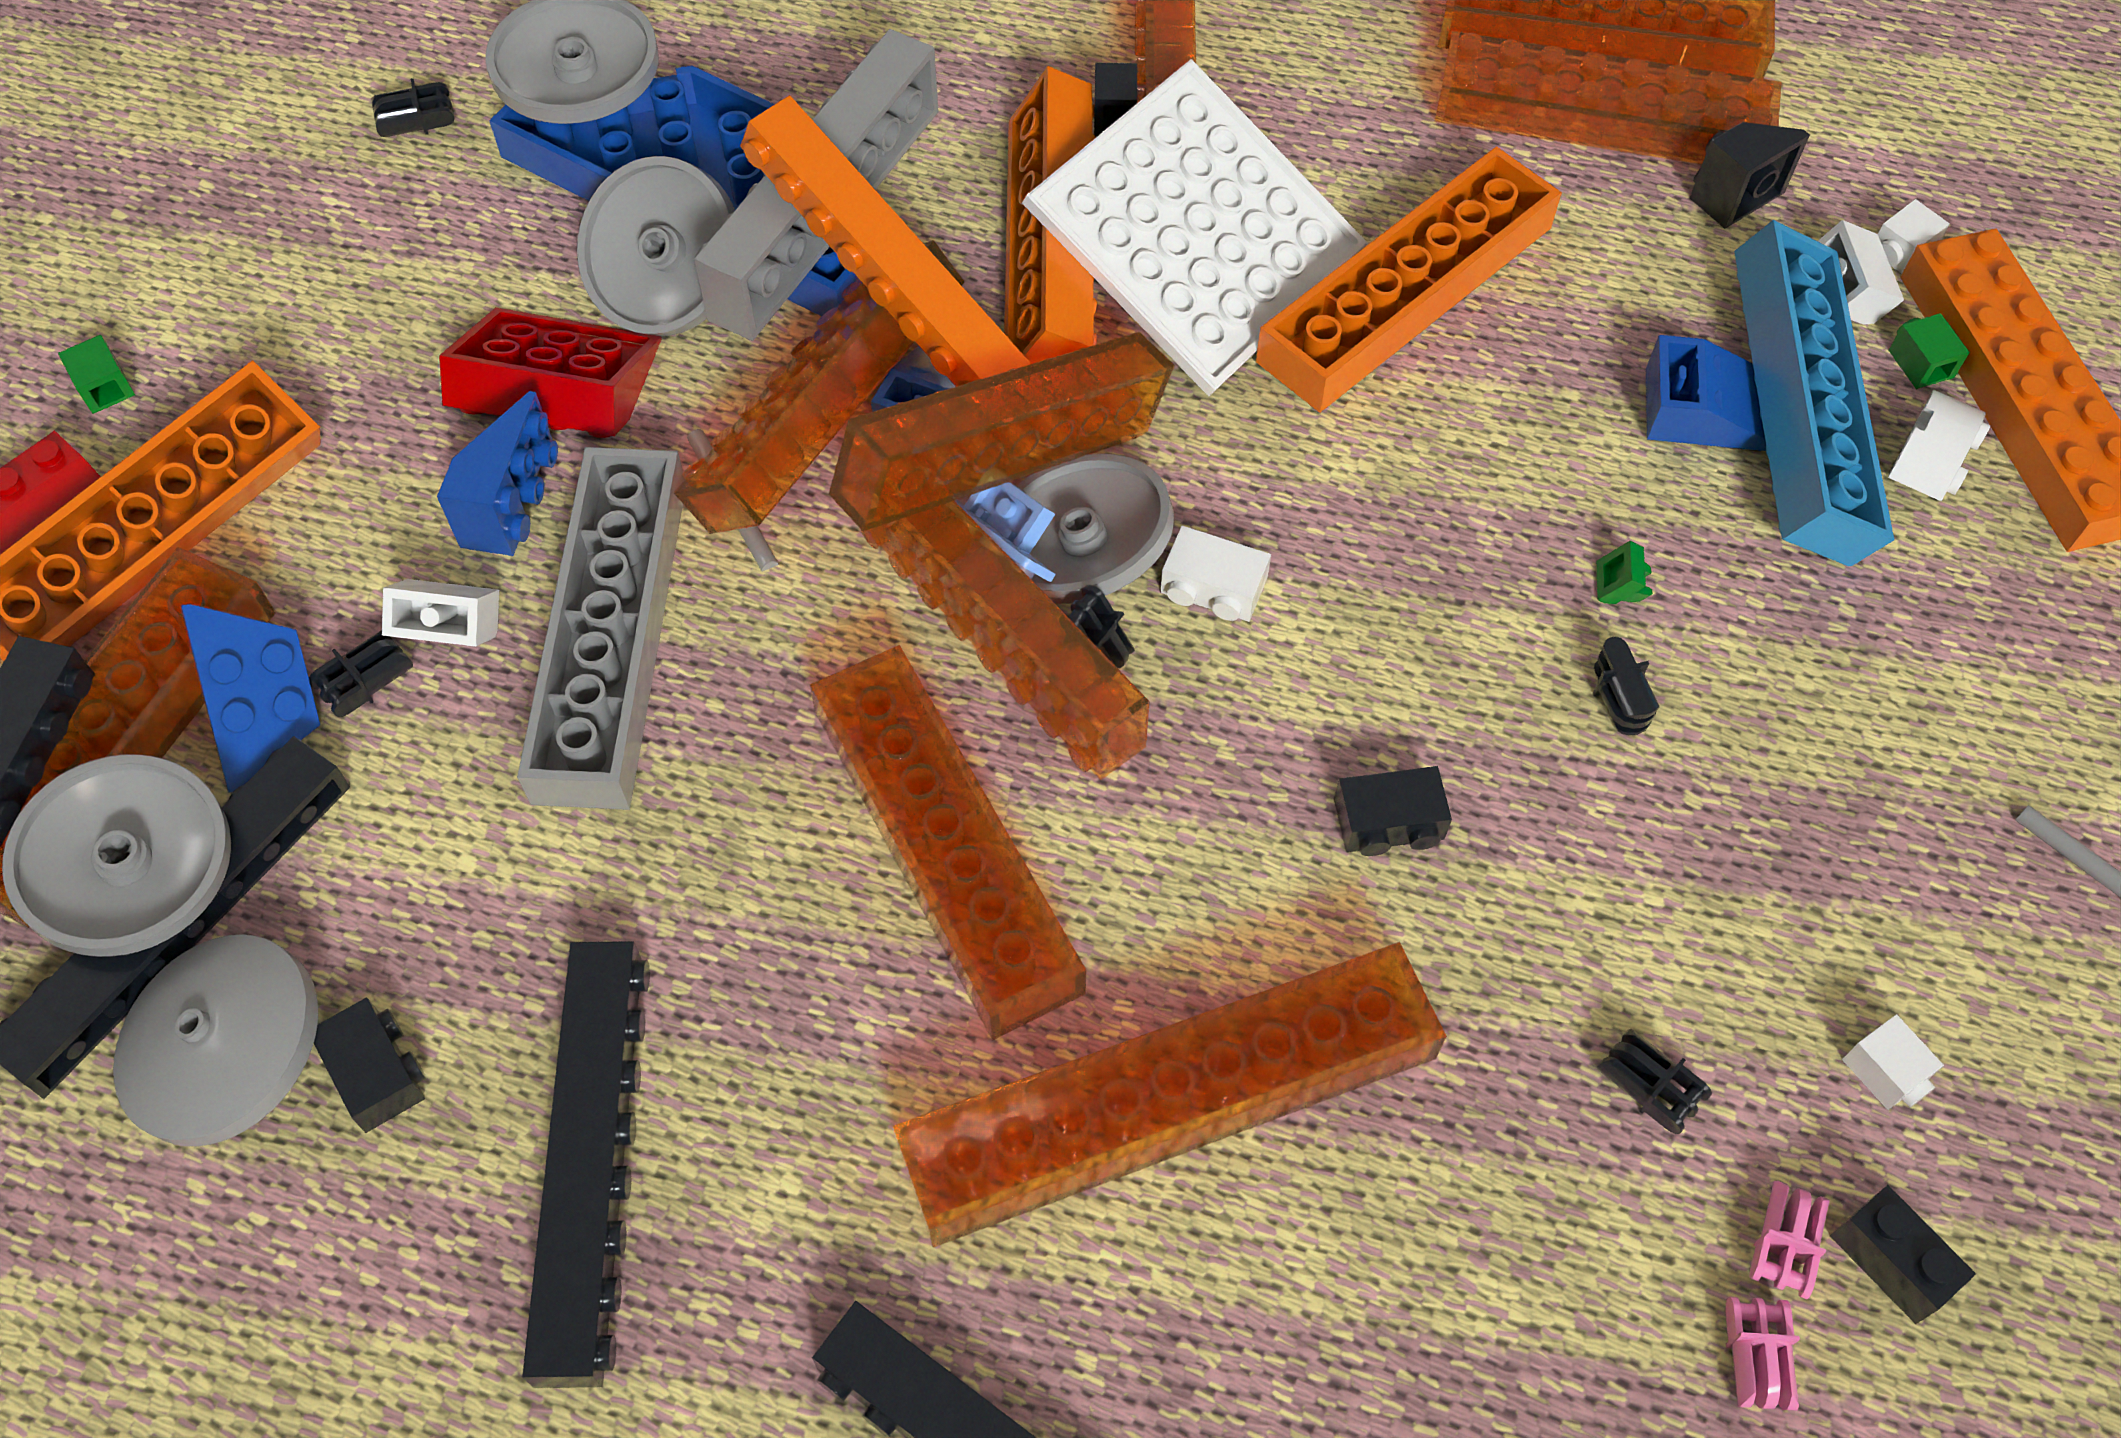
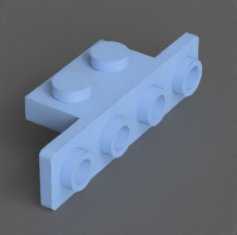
M988 468L965 505L948 492L921 478L917 486L930 495L926 502L930 507L948 518L952 513L955 514L956 517L952 523L973 538L981 534L983 538L979 544L1001 559L1006 554L1011 557L1006 565L1022 577L1031 581L1036 574L1049 582L1053 580L1056 574L1031 556L1030 552L1055 516V513L991 468Z

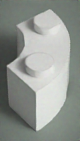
M1933 390L1892 466L1888 478L1939 501H1942L1946 492L1955 495L1969 471L1961 467L1969 449L1977 450L1991 426L1983 422L1986 412Z

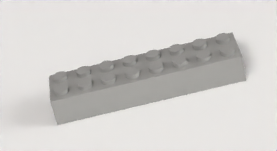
M889 29L878 43H874L870 47L863 61L855 70H851L847 74L841 87L831 98H827L824 101L820 111L813 118L816 125L875 190L939 112L934 47ZM766 175L759 183L754 184L750 188L745 200L733 213L726 216L721 228L708 243L703 244L699 248L694 258L707 320L751 341L757 337L830 247L823 238L816 236L810 230L806 219L797 209L780 197L775 185Z
M585 447L517 775L530 805L630 810L686 490V480L678 451Z

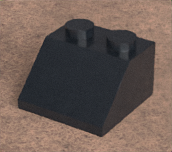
M1742 122L1726 132H1718L1709 140L1705 147L1706 156L1701 168L1694 177L1695 185L1690 199L1726 229L1785 193L1810 134L1804 129Z

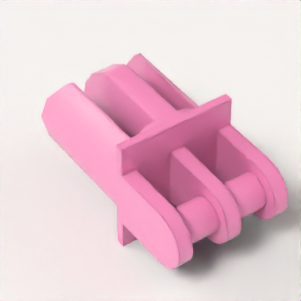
M1774 1181L1761 1237L1754 1242L1755 1251L1749 1277L1756 1281H1759L1761 1277L1774 1281L1775 1288L1783 1290L1788 1286L1799 1290V1297L1808 1299L1814 1289L1820 1258L1826 1253V1249L1821 1248L1820 1243L1830 1199L1820 1196L1811 1207V1193L1800 1188L1795 1189L1787 1203L1780 1231L1789 1186L1784 1182ZM1768 1252L1780 1255L1778 1264L1767 1261ZM1793 1261L1804 1264L1802 1273L1791 1270Z
M1728 1297L1725 1307L1728 1334L1726 1348H1732L1738 1407L1751 1408L1755 1401V1404L1761 1409H1775L1779 1404L1782 1410L1798 1411L1799 1403L1792 1345L1797 1343L1800 1337L1794 1335L1792 1310L1789 1301L1778 1300L1776 1305H1766L1762 1298H1753L1751 1304L1740 1303L1738 1297ZM1742 1321H1751L1752 1333L1743 1332ZM1768 1322L1776 1323L1777 1334H1769Z

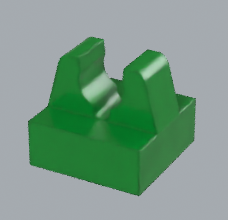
M1628 541L1596 561L1598 601L1608 604H1617L1620 601L1640 602L1653 594L1652 589L1646 586V576L1652 572L1651 567L1645 562L1643 546Z

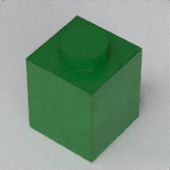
M1941 313L1923 319L1913 318L1905 322L1897 330V335L1888 350L1915 389L1955 378L1970 353Z
M101 334L58 353L76 390L92 414L135 396L122 368Z

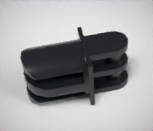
M410 79L412 88L374 95L371 101L377 133L381 137H390L424 130L425 135H428V130L451 125L454 122V113L451 110L452 103L449 98L448 86L441 82L416 86L414 79Z
M1086 585L1082 590L1083 598L1081 601L1075 600L1071 604V614L1069 616L1063 615L1059 620V625L1066 635L1062 642L1066 645L1077 646L1095 675L1108 682L1112 681L1119 673L1117 668L1125 665L1129 659V654H1132L1135 648L1118 623L1124 616V613L1122 611H1114L1105 595L1097 587Z
M381 630L343 656L336 649H333L332 652L335 658L311 673L309 681L312 688L321 690L319 695L325 703H332L331 711L337 717H343L368 701L372 704L374 701L371 695L413 668V662L403 653L398 644L392 640V637L383 636Z
M1610 637L1604 642L1603 650L1600 652L1598 661L1594 665V671L1599 681L1593 696L1600 695L1618 732L1624 735H1638L1646 731L1660 707L1645 677L1649 661L1636 663L1625 640L1619 637Z
M1633 1029L1626 1031L1622 1036L1621 1042L1615 1044L1609 1051V1057L1604 1058L1597 1066L1599 1072L1643 1106L1639 1112L1642 1114L1644 1112L1647 1113L1665 1129L1674 1134H1680L1684 1130L1685 1125L1683 1121L1686 1117H1694L1698 1113L1697 1103L1700 1100H1708L1712 1095L1710 1087L1683 1065L1686 1061L1684 1058L1676 1064ZM1673 1079L1686 1091L1683 1093L1669 1081ZM1659 1095L1662 1099L1669 1103L1672 1106V1108L1668 1109L1665 1105L1658 1101L1656 1097Z

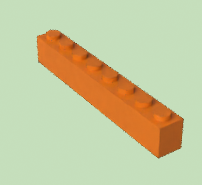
M790 95L748 122L740 146L744 150L748 161L754 167L762 170L775 185L780 197L784 201L791 203L806 219L810 230L816 236L823 238L833 249L842 266L848 271L853 272L868 288L872 299L878 305L885 307L896 319L904 335L910 340L915 341L930 357L934 368L940 374L947 376L958 388L969 407L977 410L987 420L1025 390L1038 370Z

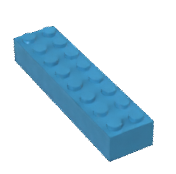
M1772 220L1737 248L1734 253L1737 265V278L1740 283L1743 301L1742 309L1746 319L1749 338L1748 345L1751 350L1754 368V381L1757 386L1760 404V417L1763 422L1766 440V454L1769 458L1773 482L1772 490L1775 495L1779 519L1778 527L1782 540L1846 566H1853L1894 541V535L1838 252Z

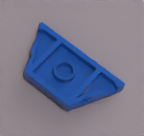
M192 604L181 605L227 791L231 793L239 786L246 784L265 765L269 756L277 749L282 748L293 736L301 741L320 726L297 630Z

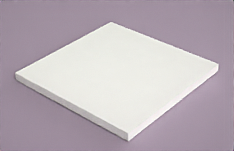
M1192 59L1027 194L1022 202L1040 223L1208 396L1214 393L1257 352L1261 326L1368 245L1367 241Z

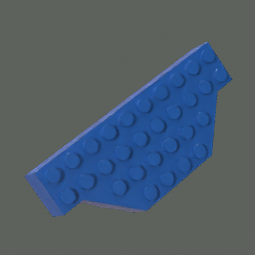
M686 66L675 68L677 75L653 78L648 88L634 102L600 119L572 124L548 123L528 118L505 105L489 122L501 158L590 201L592 195L603 181L622 166L645 157L665 156L690 163L711 175L725 190L736 210L747 197L750 188L754 184L759 183L765 176L761 169L754 167L748 161L744 150L740 147L748 122L775 104L699 68ZM829 247L787 300L842 326L869 295V291L853 272L848 271L842 266L837 254Z

